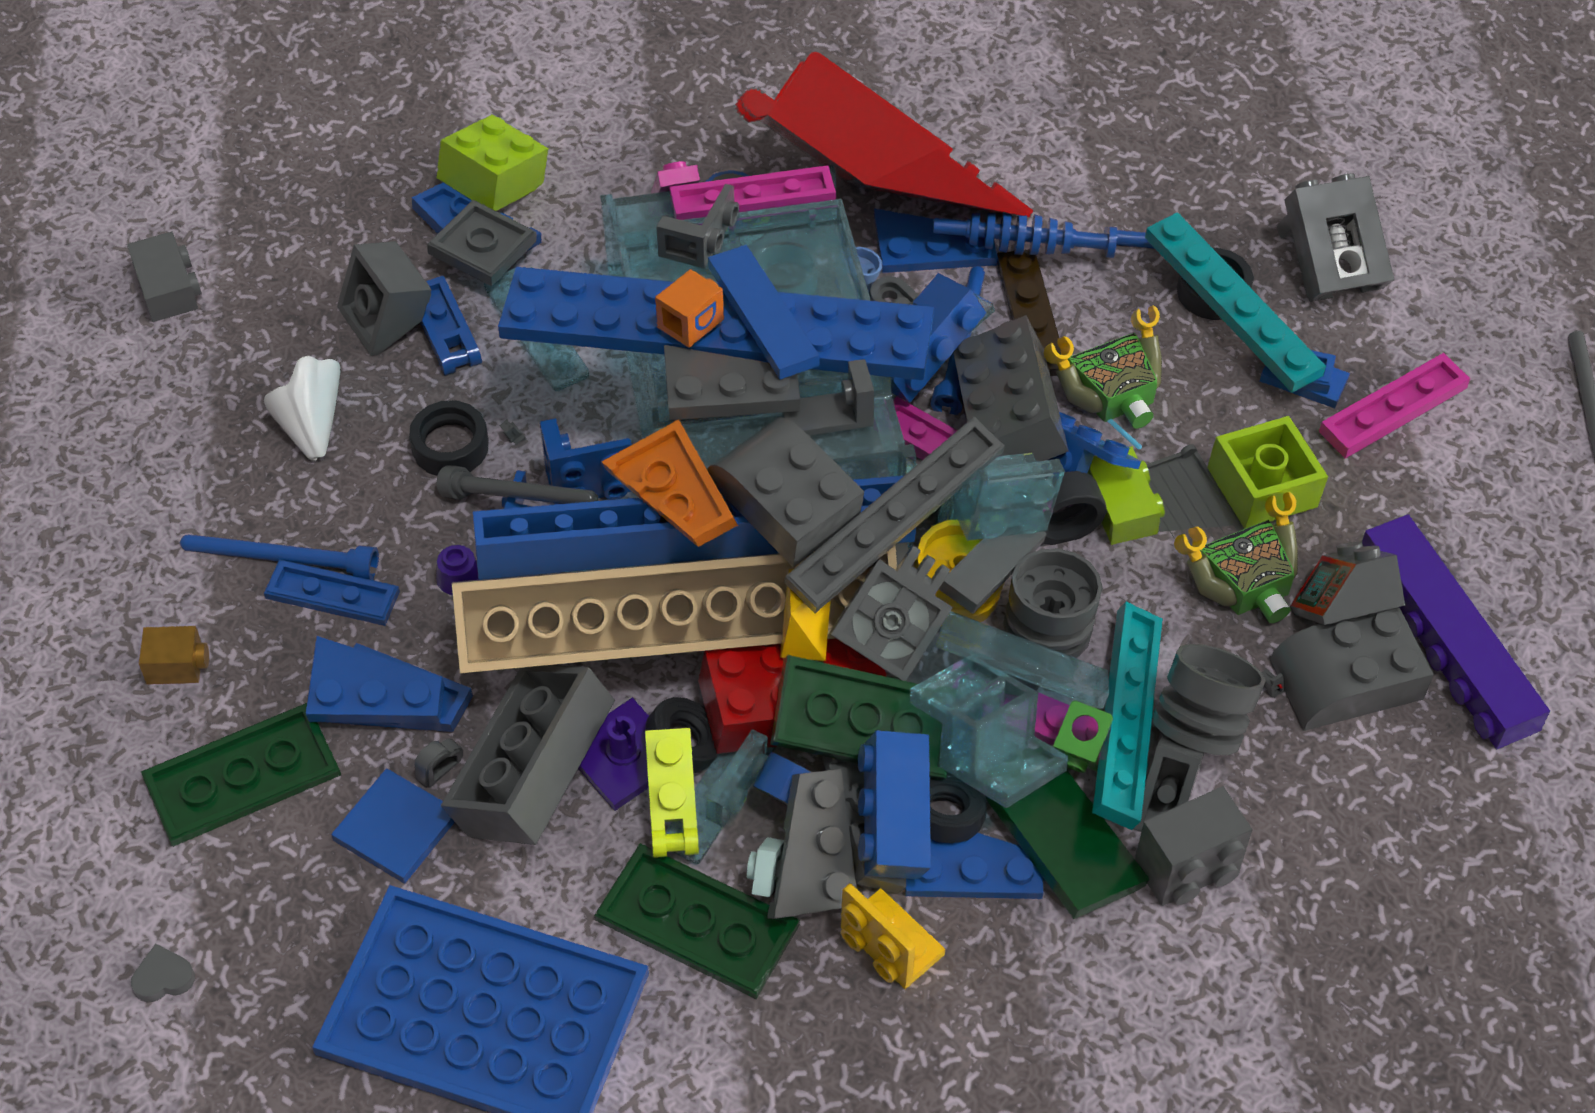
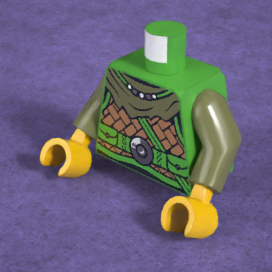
M1152 305L1148 308L1149 323H1145L1141 319L1139 308L1131 316L1132 326L1141 331L1142 337L1138 338L1134 332L1073 356V343L1065 336L1057 340L1061 355L1058 354L1053 343L1045 347L1044 358L1051 364H1057L1059 369L1056 370V374L1067 400L1072 405L1089 413H1096L1104 422L1125 415L1130 424L1136 429L1146 426L1153 419V412L1148 405L1154 403L1155 393L1161 385L1162 356L1158 335H1153L1152 328L1160 319V313L1155 306Z
M1287 492L1283 494V501L1285 503L1283 511L1277 507L1275 495L1267 499L1265 509L1270 516L1276 518V524L1274 525L1268 519L1206 544L1207 537L1205 532L1199 527H1193L1188 530L1189 536L1192 539V546L1189 544L1185 534L1178 535L1175 538V549L1181 554L1188 555L1190 558L1187 561V565L1202 596L1222 606H1230L1237 615L1259 607L1269 623L1279 622L1291 611L1290 607L1283 597L1289 595L1293 579L1298 574V545L1294 522H1289L1288 515L1296 508V499L1292 493Z

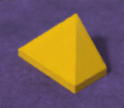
M788 586L786 587L780 657L785 658L787 655L808 660L825 661L831 600L818 612L814 613Z

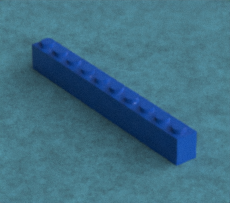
M903 476L855 479L854 481L864 491L861 512ZM722 494L721 496L738 526L700 547L696 546L640 498L473 511L479 580L779 554V552ZM916 527L898 543L915 542Z

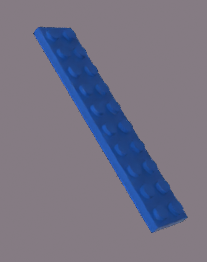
M516 267L498 325L499 337L501 339L665 355L664 345L768 362L724 292V320L690 348L657 328L655 297L673 283L671 281ZM778 292L819 354V366L812 368L813 370L848 373V361L865 359L870 375L924 380L934 307Z

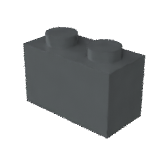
M173 231L127 244L152 322L198 309L195 296L202 294L195 272L187 274L186 268L192 267L186 245H177Z

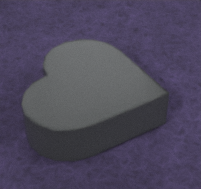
M451 738L445 739L441 743L435 740L426 745L415 759L416 780L425 788L432 787L461 761L463 748Z
M155 943L135 970L131 978V986L136 997L141 1001L155 1002L166 994L181 995L187 992L195 981V973L189 961Z

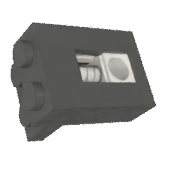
M1348 173L1333 178L1330 183L1319 184L1318 180H1308L1295 185V190L1284 199L1287 215L1276 226L1281 238L1293 236L1305 291L1310 302L1333 298L1332 293L1359 287L1361 293L1384 289L1394 281L1370 176L1355 178L1354 173ZM1339 258L1346 260L1350 264L1351 273L1342 270L1339 265Z

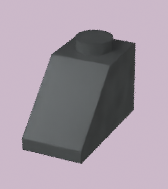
M1164 734L1162 735L1145 784L1141 822L1134 830L1142 831L1144 821L1190 800L1204 756L1203 752L1183 746Z

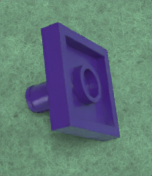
M633 697L608 713L578 767L579 771L614 811L648 789L645 727L649 715Z

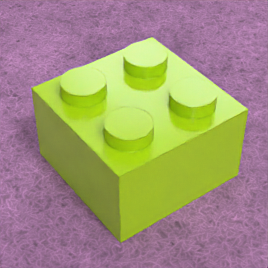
M492 114L441 139L437 179L469 199L498 211L535 191L544 183L549 148Z
M1290 416L1216 436L1207 466L1244 529L1268 519L1270 521L1276 520L1265 509L1267 499L1275 495L1276 505L1281 511L1285 508L1283 494L1290 492L1295 496L1296 508L1288 516L1317 508L1328 479V475Z

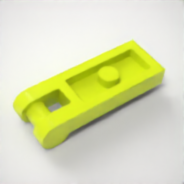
M690 728L645 731L653 858L667 857V852L685 851V855H698L699 843ZM682 821L683 833L666 834L665 822Z

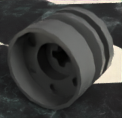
M1059 548L1040 549L1027 554L1015 566L1008 595L1009 600L1003 621L1005 637L1013 648L1027 653L1044 664L1065 663L1079 657L1088 648L1103 589L1100 574L1091 562L1077 553Z
M1203 644L1179 646L1167 676L1170 685L1162 690L1159 697L1160 702L1157 704L1152 716L1155 726L1165 736L1175 742L1199 752L1212 755H1231L1237 753L1244 738L1243 733L1246 732L1250 723L1247 714L1254 712L1266 682L1264 675L1252 663L1220 648Z

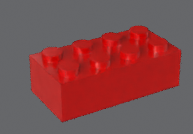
M836 638L827 639L825 661H817L887 677L886 671ZM782 643L707 650L704 652L698 682L717 754L778 747L770 745L784 660V658L780 657Z

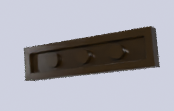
M1029 249L1024 250L1023 255H1014V251L997 253V265L1012 321L1027 315L1042 347L1045 349L1047 345L1053 343L1056 351L1061 355V350L1057 344L1059 334L1037 255H1030ZM1047 362L1050 376H1057L1056 370L1059 369L1057 364Z

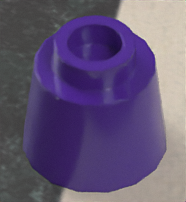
M452 545L443 549L438 555L436 581L438 587L443 592L453 595L452 582L479 580L477 560L469 548L462 545Z

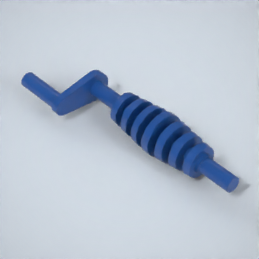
M972 213L971 219H967V221L934 217L933 233L965 236V238H969V245L977 246L979 237L984 238V248L992 249L993 240L999 239V251L1005 253L1008 251L1009 240L1014 241V255H1023L1025 242H1030V255H1038L1040 243L1045 244V255L1054 254L1056 245H1061V254H1069L1070 249H1074V247L1104 249L1106 258H1114L1116 245L1155 249L1145 239V232L1117 230V227H1105L1103 234L1080 232L1073 229V223L1064 221L1063 230L1057 229L1058 220L1049 218L1047 228H1042V216L1035 214L1032 227L1027 226V216L1018 215L1016 225H1011V214L1009 213L1002 214L1001 224L995 223L996 213H987L986 222H980V213Z

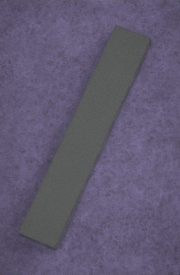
M974 416L786 575L784 583L814 613L818 612L1001 455L1005 445Z

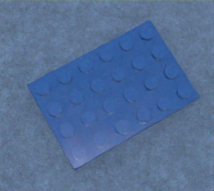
M389 885L312 1049L316 1056L490 1113H593L649 976V967Z

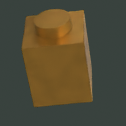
M196 626L143 627L139 666L146 684L199 683L200 669L208 668L209 648L207 643L201 642Z

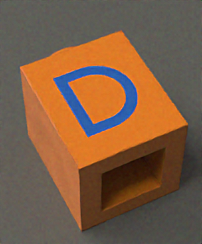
M692 269L688 270L655 297L657 328L689 348L724 320L723 289L713 280L706 279Z

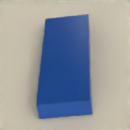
M280 559L264 591L265 599L386 626L400 593L399 586Z

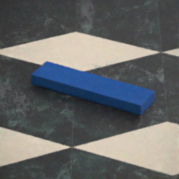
M747 244L708 257L709 270L723 289V292L779 380L819 366L818 352Z

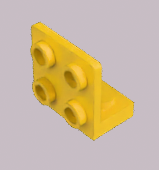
M851 883L842 889L841 935L853 950L859 952L863 949L874 959V968L885 981L892 983L896 980L906 989L945 955V948L883 889L880 888L868 899Z

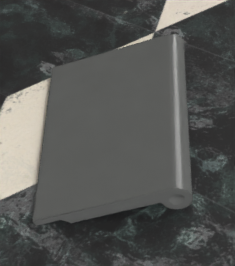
M1194 444L1185 446L1179 453L1146 464L1150 474V488L1153 494L1158 493L1164 505L1165 515L1160 518L1158 532L1170 531L1171 533V531L1177 530L1183 532V530H1189L1193 527L1208 529L1212 527L1234 526L1237 531L1244 529Z

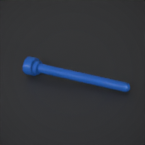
M974 266L970 270L966 287L972 290L979 301L985 271L980 266ZM972 331L966 336V338L971 337ZM952 353L949 357L945 378L935 386L930 404L932 409L937 412H942V406L951 407L949 414L957 415L962 411L963 398L954 353Z
M190 534L184 535L180 540V545L185 551L279 561L280 559L298 564L346 569V572L353 574L354 577L373 580L375 573H370V567L377 568L379 563L377 547L359 545L356 549H349L348 552Z

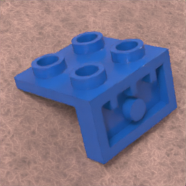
M556 418L540 421L544 465L550 486L592 490L597 493L598 498L606 497L610 500L620 499L628 492H632L611 475L602 464L603 460L631 446V439L626 438L571 449L568 433L560 435Z

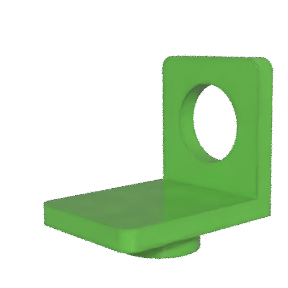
M1072 701L1053 745L1057 756L1062 757L1060 763L1081 773H1085L1087 768L1097 771L1098 756L1113 722V716L1081 702ZM1081 716H1090L1098 723V732L1089 741L1078 740L1072 733L1074 721Z

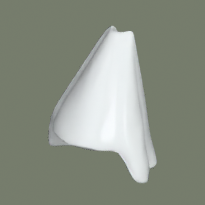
M305 356L297 361L290 382L265 395L264 404L268 412L304 455L315 462L318 457L325 456L338 394L340 365L333 359L317 360L311 356Z

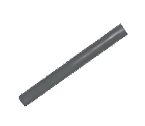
M1574 331L1569 334L1568 339L1595 460V381L1585 335L1582 331Z

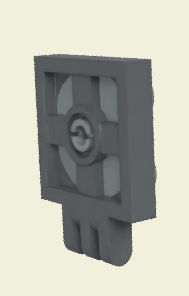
M914 545L909 548L896 570L880 559L872 565L829 632L830 635L903 681L908 679L953 608L935 596L950 569L942 564L935 571L934 576L930 578L927 574L932 568L935 559L926 555L919 567L915 568L912 565L918 558L921 550Z

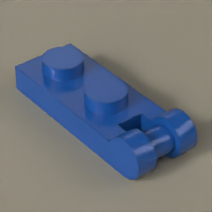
M444 275L426 281L431 288V297L420 323L444 376L456 372L457 367L469 364L470 367L481 364L482 358L479 348ZM461 344L463 349L450 353L448 348Z

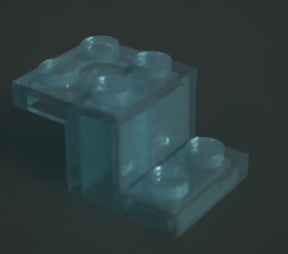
M1033 453L998 456L987 467L978 468L976 476L942 504L938 522L958 520L967 541L1047 531L1065 470L1059 459L1036 461Z
M971 654L911 688L910 704L943 723L939 767L1003 807L1008 808L1067 771L1068 756L1034 736L1038 692L979 657Z

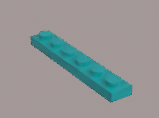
M1178 212L1147 227L1145 239L1291 393L1324 375L1326 365Z
M1126 601L1117 610L1105 705V712L1113 716V722L1099 754L1092 813L1133 830L1141 822L1163 618Z

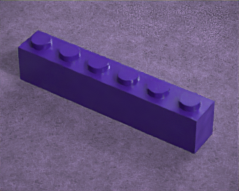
M1404 515L1366 530L1362 539L1364 547L1379 546L1380 551L1397 555L1405 606L1399 608L1414 637H1418L1426 648V657L1430 666L1436 671H1442L1449 681L1450 692L1454 700L1460 705L1465 704L1472 714L1474 727L1480 737L1483 739L1489 738L1497 750L1540 732L1550 713L1549 708L1410 515Z

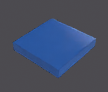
M386 768L332 832L331 836L334 842L405 884L455 822L441 807L442 800Z

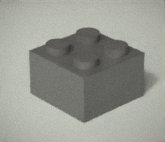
M1221 786L1144 821L1135 860L1148 876L1149 881L1147 884L1161 906L1173 901L1177 905H1182L1193 900L1200 893L1201 888L1212 883L1217 887L1227 885L1239 875L1253 829L1225 787Z

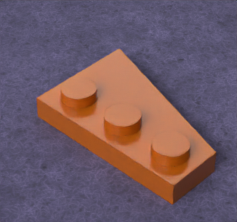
M679 419L602 461L605 469L698 547L738 526Z

